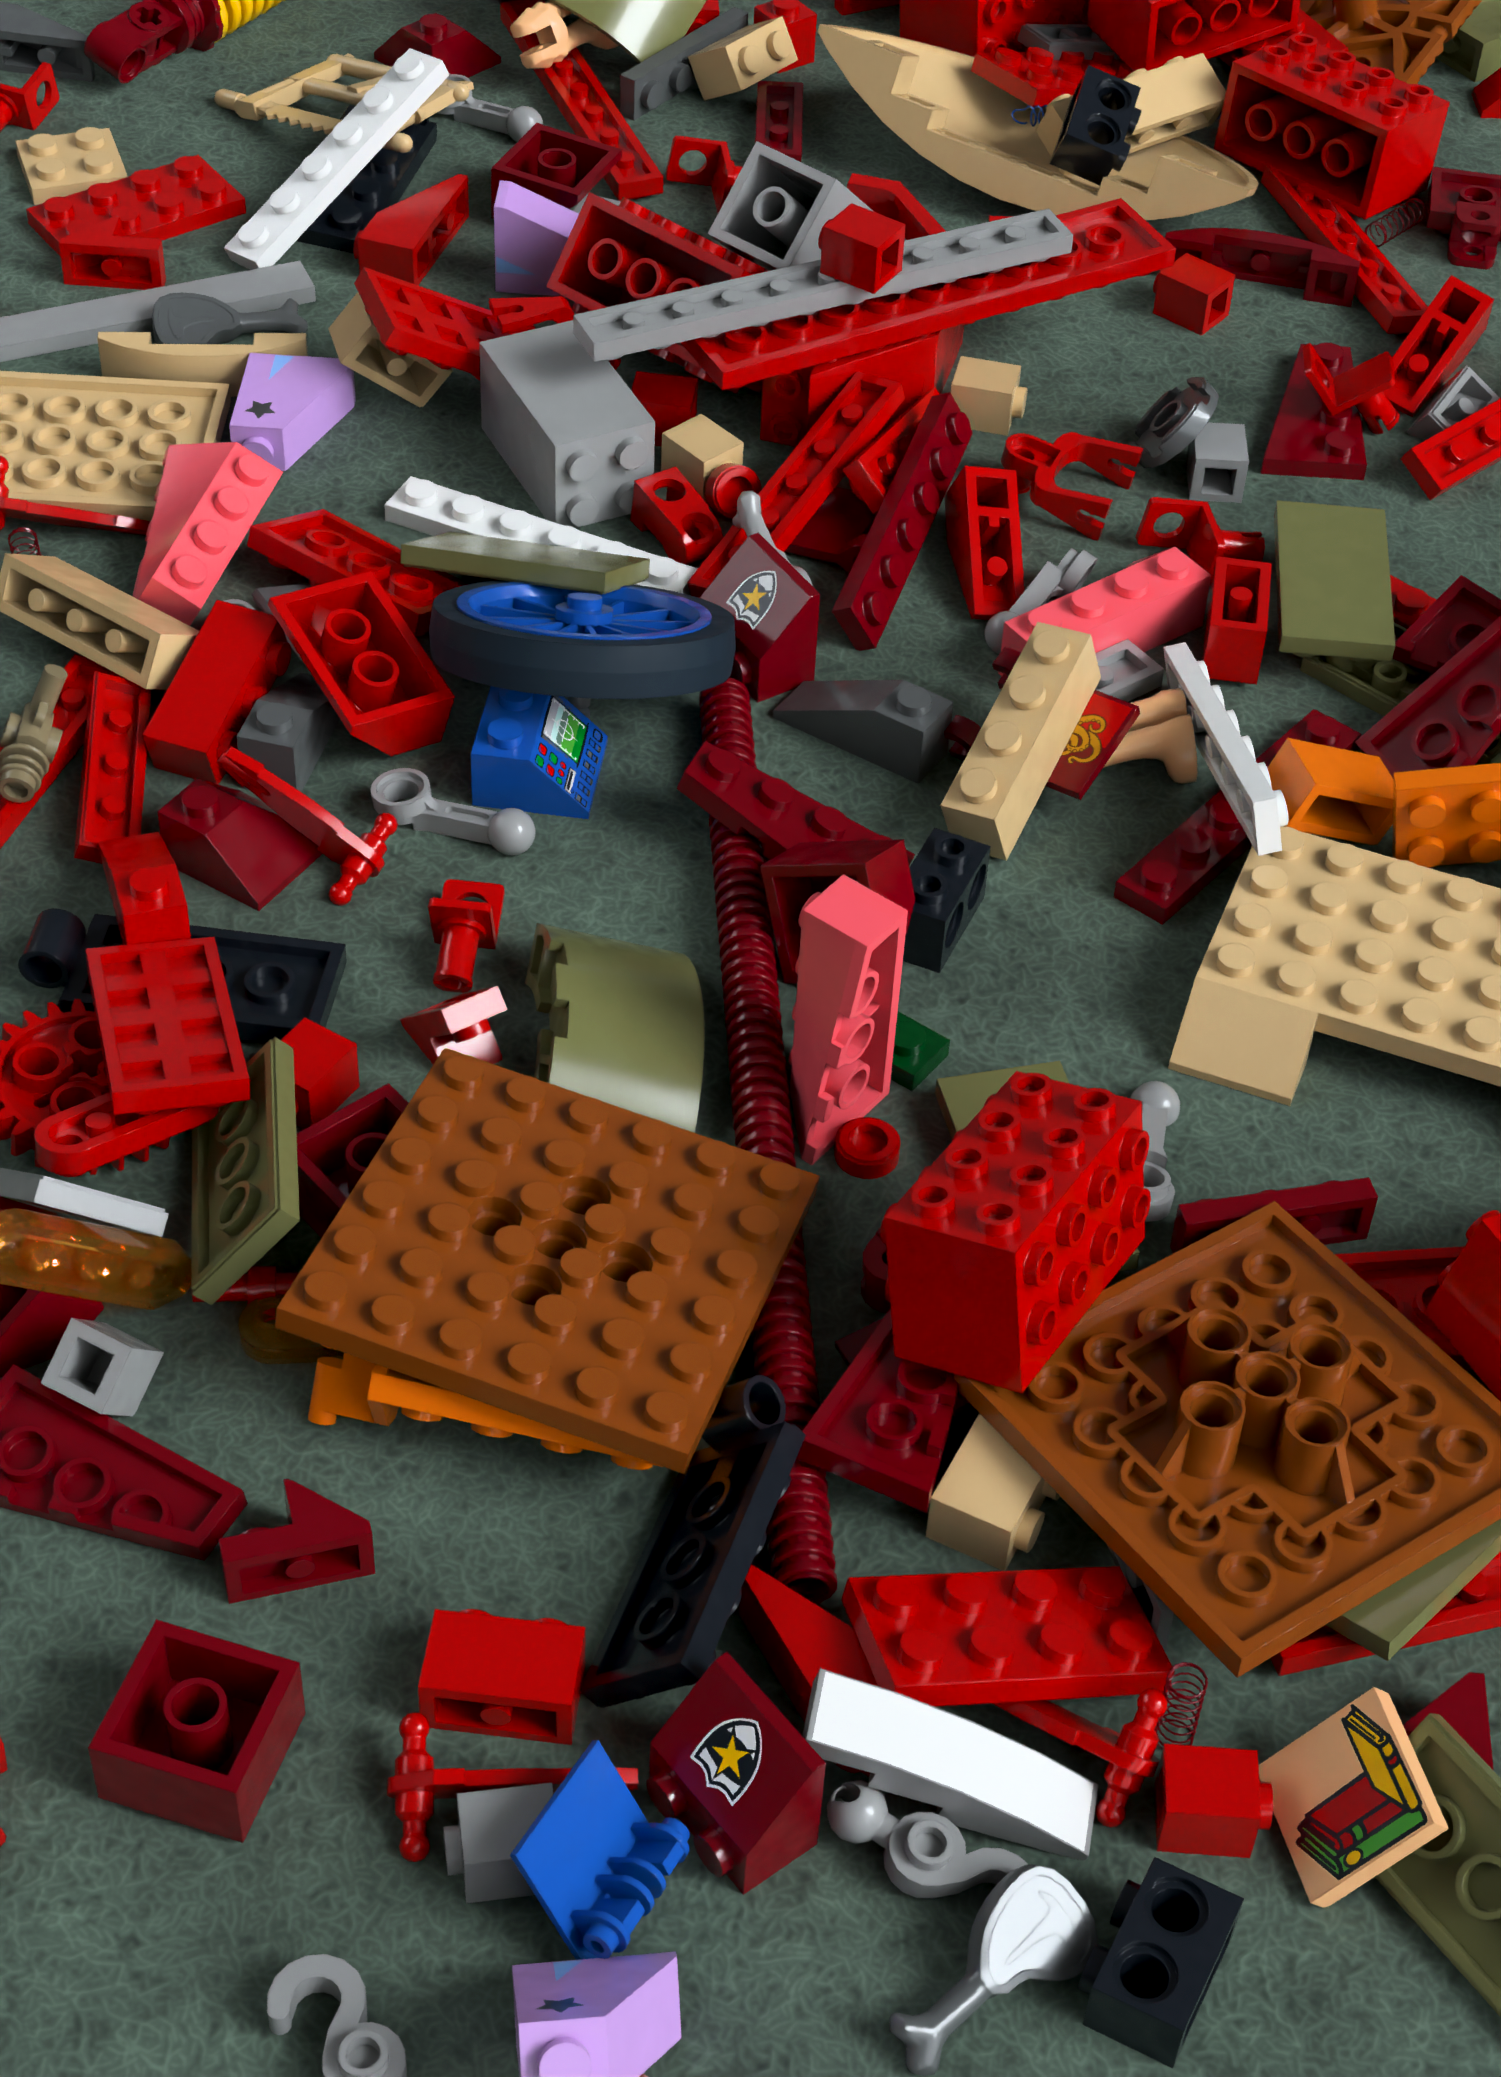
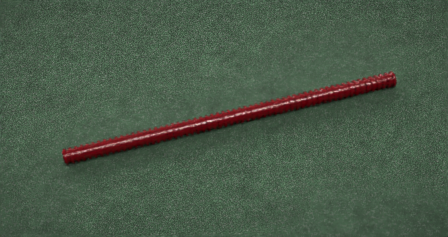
M728 678L718 686L700 691L699 706L703 743L707 741L720 749L728 750L734 753L740 760L757 768L750 693L747 687L739 680ZM709 814L735 1145L743 1150L796 1167L793 1130L791 1128L790 1099L788 1098L789 1087L787 1084V1070L785 1068L786 1056L784 1054L783 1027L781 1025L782 1016L780 1012V998L778 996L779 986L777 983L776 957L774 955L775 945L773 942L772 921L760 868L762 864L766 863L765 856L763 855L764 850L760 840L751 833L735 834ZM802 1226L751 1332L755 1376H767L778 1385L786 1405L784 1421L791 1425H796L801 1431H803L819 1408L818 1379L815 1371L816 1359L813 1354L814 1339L812 1338V1322L810 1320L811 1309L808 1303L809 1289L807 1287V1272L805 1270L806 1258L804 1255ZM796 1458L789 1474L791 1477L790 1485L785 1494L778 1500L767 1526V1535L769 1536L768 1552L771 1556L770 1573L779 1582L803 1597L810 1598V1601L814 1604H818L827 1600L835 1593L838 1583L837 1575L834 1572L836 1561L832 1553L834 1541L831 1535L832 1521L829 1516L830 1500L827 1497L828 1481L825 1478L826 1470ZM809 1579L807 1582H795L793 1580Z

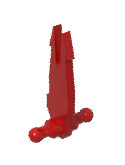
M0 456V530L5 527L6 517L62 526L146 535L150 521L8 498L9 489L4 484L5 474L9 469V463L6 458Z
M232 746L226 754L223 752L217 763L242 787L248 788L287 823L317 844L318 847L316 849L333 862L341 864L340 872L342 876L337 883L330 887L328 893L329 899L333 904L338 906L348 904L351 901L352 892L357 885H364L370 876H378L385 865L382 858L387 851L385 841L397 830L398 823L394 815L390 813L379 814L375 819L371 832L363 833L360 837H357L344 827L342 821L314 800L265 769L264 764Z
M1146 1689L1140 1694L1137 1699L1138 1709L1134 1720L1124 1724L1120 1733L1108 1727L1103 1728L1048 1700L992 1703L1023 1721L1071 1745H1077L1109 1762L1104 1773L1108 1787L1104 1798L1099 1801L1095 1810L1097 1820L1103 1826L1113 1828L1120 1825L1125 1819V1806L1129 1796L1140 1791L1145 1776L1153 1777L1160 1762L1154 1756L1159 1743L1155 1728L1159 1718L1166 1712L1168 1704L1165 1695L1158 1689Z
M408 1713L399 1724V1732L403 1738V1751L395 1759V1776L387 1779V1796L395 1798V1816L403 1823V1837L399 1843L400 1854L409 1862L421 1861L428 1855L430 1841L426 1836V1822L434 1815V1799L457 1798V1793L552 1782L554 1794L572 1768L434 1769V1758L426 1751V1737L430 1729L429 1721L421 1713ZM615 1767L629 1791L638 1790V1768Z

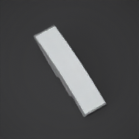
M820 1668L813 1681L802 1737L822 1759L870 1772L868 1787L937 1806L936 1814L946 1817L955 1826L1068 1858L1084 1861L1088 1858L1098 1784L1044 1754L971 1720L903 1694Z

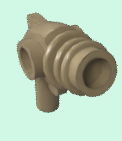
M45 665L32 700L25 704L21 715L10 712L0 738V746L4 747L0 751V794L9 801L17 803L30 801L34 797V793L40 789L41 780L49 771V765L53 762L63 730L52 727L54 720L53 711L68 676L67 671L58 665Z

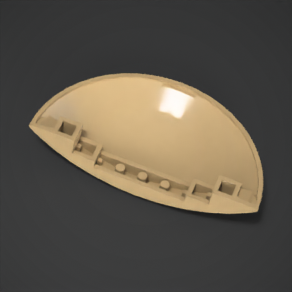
M819 25L818 33L825 47L853 89L886 126L918 154L957 180L999 200L1034 211L1050 209L1055 215L1122 198L1142 218L1148 221L1182 217L1229 205L1254 195L1257 190V179L1248 170L1218 151L1186 135L1129 153L1121 170L1118 172L1112 169L1108 176L1103 177L1100 186L1072 173L1065 176L1060 173L1056 166L1050 164L1052 157L1036 132L1039 126L1038 113L1040 108H1035L1037 122L1034 127L1030 123L1031 108H1027L1024 111H1016L1013 114L1017 121L1028 122V124H1019L1014 121L1011 116L1012 111L1024 109L1028 104L973 73L971 68L975 57L870 30L838 25ZM1046 107L1043 108L1044 115L1047 112ZM1033 112V114H1032V122H1033V124H1034V122H1035L1034 112ZM1042 112L1040 113V122L1043 119Z

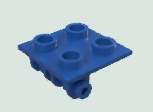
M592 1740L510 1856L576 1960L607 1959L613 1952L619 1953L626 1949L630 1943L631 1932L641 1917L650 1913L654 1906V1899L660 1897L666 1888L664 1876H669L675 1866L682 1863L689 1854L690 1849L687 1841L690 1838V1832L681 1821L671 1817L663 1819L661 1823H649L599 1740Z

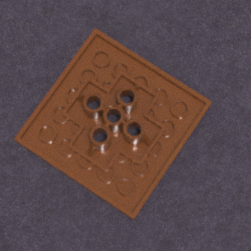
M444 1048L277 1306L275 1328L685 1474L816 1196L820 1175L541 1081L535 1077L500 1067L473 1056Z
M1275 1201L1104 1289L1022 1394L954 1374V1379L959 1383L958 1391L1237 1678L1501 1519V1401Z

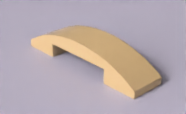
M98 332L97 337L103 377L230 384L231 397L238 396L249 353L308 356L306 333H254L253 345L152 344L151 332Z

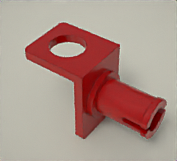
M42 62L21 89L0 83V133L6 125H14L34 131L58 103L60 96L50 63ZM44 82L45 96L41 105L38 106L36 100L37 91L40 84Z
M675 136L672 141L665 175L668 181L711 186L717 213H719L743 166H735L734 161L731 160L727 142ZM690 150L702 152L706 157L704 165L696 171H687L681 168L679 160L685 152Z
M1308 343L1303 346L1305 374L1332 416L1355 405L1366 421L1370 432L1375 435L1384 433L1383 428L1378 422L1380 419L1388 431L1397 424L1400 414L1384 393L1385 390L1395 385L1393 358L1388 351L1333 377L1312 344Z
M1152 497L1148 501L1136 533V540L1139 545L1186 548L1190 559L1211 574L1210 586L1212 584L1216 556L1261 562L1265 551V539L1261 537L1262 532L1220 530L1208 502ZM1174 512L1183 517L1180 526L1172 532L1159 533L1153 529L1156 520L1166 513Z
M448 879L444 882L442 897L430 898L428 911L434 943L440 944L437 968L433 976V984L443 991L460 993L472 990V977L477 948L496 949L505 897L503 885ZM466 897H477L482 899L484 902L465 901L461 899H464Z

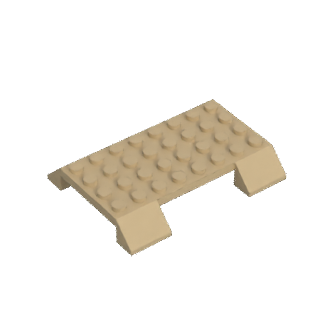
M1287 826L1280 827L1282 851L1258 856L1254 847H1251L1196 974L1168 1069L1290 1106L1307 1063L1314 1031L1501 1087V888L1476 882L1470 878L1459 877L1420 866L1410 861L1399 860L1357 848L1351 844L1340 843L1301 832Z

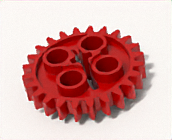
M74 999L71 1012L63 1013L56 1004L50 1002L47 1003V1017L41 1019L36 1014L26 1010L23 1012V1028L6 1022L2 1025V1040H0V1141L11 1138V1154L16 1157L30 1149L35 1151L34 1131L43 1119L110 1092L95 1011H86L80 999ZM170 1137L153 1145L166 1149L169 1147ZM150 1146L131 1154L137 1159L146 1162L149 1160ZM35 1154V1166L40 1168L41 1166L38 1164ZM124 1157L110 1162L118 1171L124 1170ZM99 1167L88 1172L90 1175H96Z

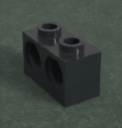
M1088 65L1072 94L1050 164L1099 186L1103 177L1108 176L1112 169L1119 172L1125 163L1131 144L1124 142L1125 137H1131L1142 110L1135 108L1141 87Z
M937 828L932 830L910 866L915 903L905 938L903 961L937 973L941 972L984 899L991 846Z
M1154 1857L1142 1884L1140 1885L1128 1879L1120 1893L1110 1919V1925L1119 1928L1111 1948L1108 1949L1100 1944H1096L1088 1959L1078 1985V1990L1090 1995L1082 2025L1173 2068L1233 1937L1244 1898ZM1170 1920L1181 1925L1186 1931L1171 1932L1161 1927L1156 1921ZM1124 1986H1144L1151 1990L1156 1997L1152 1999L1138 1998L1129 1993Z

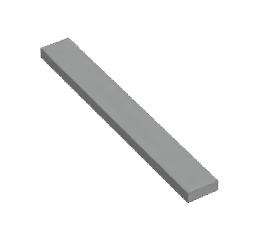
M295 261L0 317V362L98 344V332L153 333L151 319L154 304L159 297L170 293H195L210 296L224 302L239 313L278 309L289 298L296 301L298 305L315 302V286L301 261Z

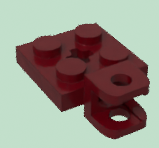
M1433 166L1429 181L1427 228H1433L1449 235L1447 257L1451 264L1478 269H1490L1494 265L1498 241H1501V175ZM1467 252H1471V253H1475V254H1477V255H1476V256H1473V255H1468V254H1466V253H1467Z

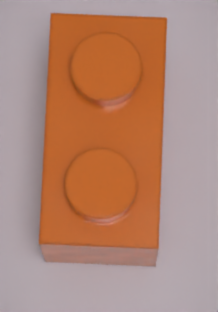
M1287 738L1267 767L1273 791L1280 789L1284 795L1289 818L1287 827L1305 833L1377 845L1393 824L1394 779L1379 756Z

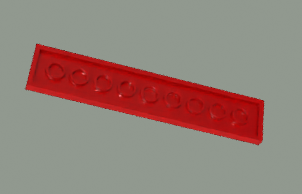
M1120 198L1056 215L1073 234L1072 251L1068 254L1051 257L1043 262H1029L1007 267L999 272H985L963 277L951 283H937L915 288L903 294H889L867 299L855 305L846 304L819 310L812 315L793 316L771 321L764 326L745 327L723 332L716 337H702L680 343L722 391L730 388H740L748 383L777 375H787L795 370L824 362H834L842 357L868 350L881 349L886 345L907 339L925 337L936 331L958 325L972 324L980 319L1005 312H1015L1023 307L1045 301L1059 300L1067 295L1092 288H1102L1110 283L1128 278L1146 276L1151 272L1174 266L1176 248Z

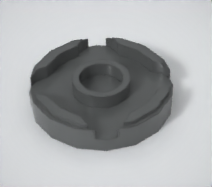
M1191 377L1187 379V384L1190 387L1183 391L1178 387L1168 390L1149 408L1138 422L1134 433L1139 439L1137 443L1135 441L1129 442V445L1144 448L1139 461L1143 468H1154L1169 461L1191 443L1208 423L1217 407L1219 395L1216 389L1204 377Z

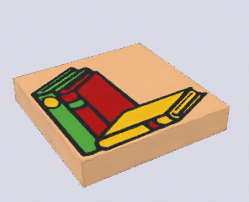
M1371 1688L1259 1764V1778L1261 1782H1271L1273 1812L1311 1904L1323 1908L1331 1906L1449 1829L1389 1693L1378 1688Z

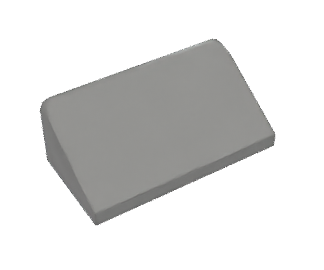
M1466 365L1442 386L1406 433L1422 440H1427L1500 398Z

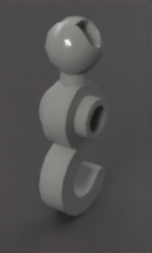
M863 1780L845 1782L830 1795L827 1803V1817L830 1827L840 1839L853 1844L873 1840L884 1847V1868L891 1882L903 1893L915 1898H937L959 1894L980 1883H994L997 1885L1010 1871L1028 1865L1019 1855L1002 1848H981L966 1854V1844L959 1829L949 1819L934 1812H915L899 1820L888 1813L884 1794L878 1789L868 1787V1782ZM841 1797L843 1802L835 1801V1798Z
M328 1954L306 1955L289 1963L275 1976L267 1994V2014L270 2030L276 2035H284L291 2029L297 2005L304 1997L312 1993L324 1992L333 1995L340 2002L338 2011L328 2028L322 2056L323 2077H407L406 2054L399 2036L387 2026L367 2022L366 1988L358 1971L348 1962Z

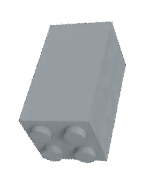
M756 141L707 234L728 250L771 271L821 260V249L818 246V239L822 227L829 219H833L851 203L871 211L873 210L837 179Z
M573 320L479 342L482 430L545 519L561 525L578 528L631 514L634 480L654 474L655 421L608 360L594 362L573 334Z

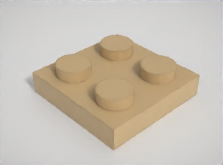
M86 127L75 133L60 135L36 134L29 139L15 141L17 156L34 205L43 204L52 197H65L87 190L90 186L97 183H110L128 177L110 128Z

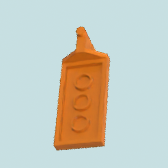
M1501 763L1394 772L1393 858L1410 861L1427 868L1475 862L1490 863L1501 860Z
M344 1353L343 1359L334 1357H320L317 1359L308 1412V1420L315 1424L333 1425L336 1423L337 1415L389 1426L396 1418L399 1407H401L402 1414L411 1419L435 1422L446 1417L471 1423L470 1427L473 1431L489 1437L505 1438L516 1433L541 1439L540 1444L543 1447L559 1453L575 1454L586 1449L611 1455L610 1459L613 1463L629 1469L646 1470L652 1468L653 1465L660 1466Z

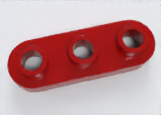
M110 1092L43 1119L34 1131L36 1160L42 1168L59 1176H80L87 1171L133 1152L143 1150L169 1137L196 1128L214 1118L220 1107L192 1106L164 1109L148 1115L134 1113L114 1115Z

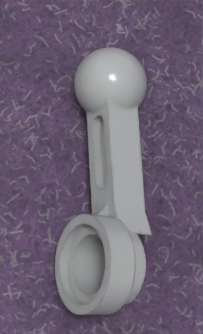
M450 74L446 78L452 81H470L468 77L459 74ZM472 90L469 91V96L465 101H456L437 112L446 115L453 114L454 121L509 134L516 142L536 123L543 124L541 115L532 107L519 106L513 109L473 98Z
M1071 548L1058 566L1047 561L1011 609L999 612L989 619L984 632L989 648L995 653L1000 654L1004 622L1046 604L1051 597L1060 598L1080 589L1095 567L1098 558L1086 550H1082L1079 553Z
M412 768L393 769L378 776L371 785L370 791L375 811L378 814L390 813L394 815L398 825L412 823L413 830L429 831L490 844L498 852L509 856L522 854L534 842L536 833L534 822L523 810L506 808L497 812L438 800L432 797L428 777L419 770ZM410 798V800H407V801L394 802V801H397V800H399V799Z
M1149 1081L1137 1087L1131 1095V1099L1142 1101V1127L1149 1134V1150L1143 1170L1144 1188L1150 1191L1151 1202L1145 1222L1158 1221L1165 1218L1170 1213L1175 1189L1171 1183L1169 1173L1165 1170L1167 1156L1163 1146L1166 1126L1174 1123L1180 1113V1100L1175 1090L1166 1083Z

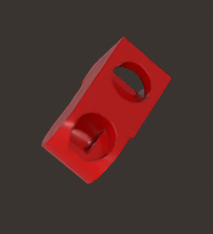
M676 466L634 480L630 521L641 532L650 530L663 545L669 558L685 565L706 559L723 538L719 522L708 508L709 505ZM667 487L666 500L659 498L654 492L659 488Z

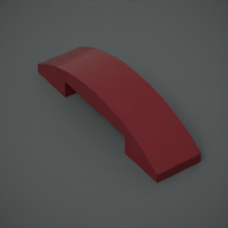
M1194 228L1166 232L1165 239L1176 248L1174 261L1188 253L1235 274V279L1305 289L1303 300L1345 307H1351L1360 262L1334 249L1291 236L1248 229Z

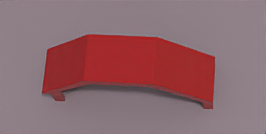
M852 173L847 189L874 212L906 224L905 239L910 240L946 232L900 181ZM964 325L936 331L925 337H915L889 344L881 349L849 355L834 362H824L802 368L787 375H777L763 379L760 440L796 447L857 371L902 383L905 400L875 436L876 438L919 397L934 387L940 394L942 393L963 342Z

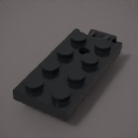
M349 105L340 120H343L355 106ZM428 117L422 122L413 124L401 131V133L411 137L413 141L412 149L407 153H400L381 148L296 241L354 254L353 248L357 233L360 230H364L377 212L398 203L437 140V123L430 122Z
M57 908L42 911L36 919L19 959L18 968L20 973L30 983L39 987H65L57 1003V1006L63 1013L71 1012L74 999H80L86 1011L94 1012L87 972L86 949L123 945L116 916L95 914L86 934L83 922L73 913ZM190 925L191 939L215 937L240 1040L267 1043L274 1037L281 1040L304 1017L326 1028L347 963L346 944Z
M757 1375L725 1387L702 1435V1438L711 1447L694 1452L685 1474L678 1473L580 1688V1692L597 1707L605 1708L675 1688L693 1685L699 1681L716 1659L715 1648L729 1616L736 1610L741 1601L742 1592L740 1589L754 1557L761 1551L766 1542V1528L778 1500L785 1494L790 1485L791 1477L789 1474L806 1437L796 1425H791L784 1421L786 1405L783 1394L778 1385L769 1377Z

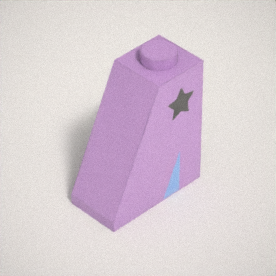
M500 180L494 203L495 291L562 296L547 288L546 285L579 214L511 181Z
M249 353L229 424L231 442H238L276 468L286 471L354 407L356 401L354 370L341 364L339 358Z
M676 1952L616 1956L607 1959L592 1958L512 1965L519 2077H640L681 2039Z

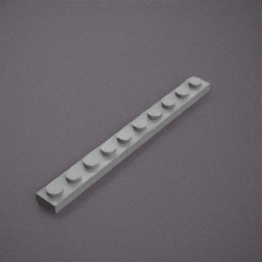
M1044 209L905 240L902 271L875 294L820 273L821 260H816L573 315V334L594 362L616 360L623 355L640 351L664 349L672 344L688 340L716 337L723 332L750 326H764L771 321L798 315H812L819 310L846 304L855 305L867 299L889 294H903L915 288L937 283H951L959 278L985 272H999L1004 268L1024 263L1043 262L1051 257L1071 253L1073 234L1050 209Z

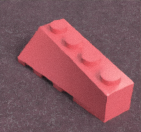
M238 442L169 445L164 454L162 466H164L163 474L157 485L154 498L156 505L153 518L148 525L145 541H147L144 557L139 564L132 596L189 626L200 612L283 474V471Z
M1176 547L1139 559L1119 572L1004 622L1001 651L1004 647H1008L1021 653L1037 622L1091 634L1095 653L1126 639L1130 640L1143 652L1149 651L1203 625L1211 574Z
M844 874L822 893L816 892L810 896L802 907L798 919V924L801 927L799 957L795 965L798 981L796 1003L792 1011V1019L795 1021L793 1047L789 1055V1063L792 1065L790 1094L801 1159L810 1165H813L835 1144L837 1131L844 1123L855 1118L864 1117L890 1091L908 910Z

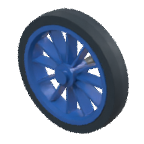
M504 580L474 583L456 587L439 594L433 601L429 624L431 657L435 664L442 669L461 678L489 686L526 693L568 697V701L589 720L591 710L588 707L591 705V698L640 699L695 693L718 686L730 677L736 650L735 620L733 615L726 609L698 597L641 585L623 586L606 594H596Z

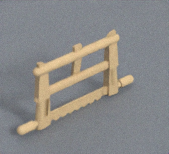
M349 53L346 55L331 54L326 61L248 96L227 89H219L215 94L214 100L218 106L234 110L244 119L258 121L264 117H267V120L277 118L279 123L288 121L290 126L300 124L302 129L312 127L313 132L323 130L326 135L330 134L333 128L342 120L288 106L310 94L357 105L366 92L372 89L390 70L391 66L356 59ZM343 75L367 80L348 86L333 83V81ZM445 79L382 148L400 153L409 152L412 149L413 141L409 135L401 133V131L413 124L422 122L456 101H465L469 96V91L474 89L473 82Z

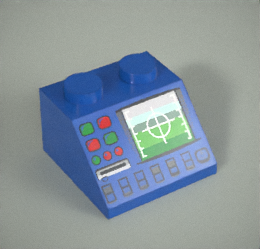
M490 686L471 750L472 806L497 809L517 808L524 812L589 819L608 743V736L565 697L526 693Z

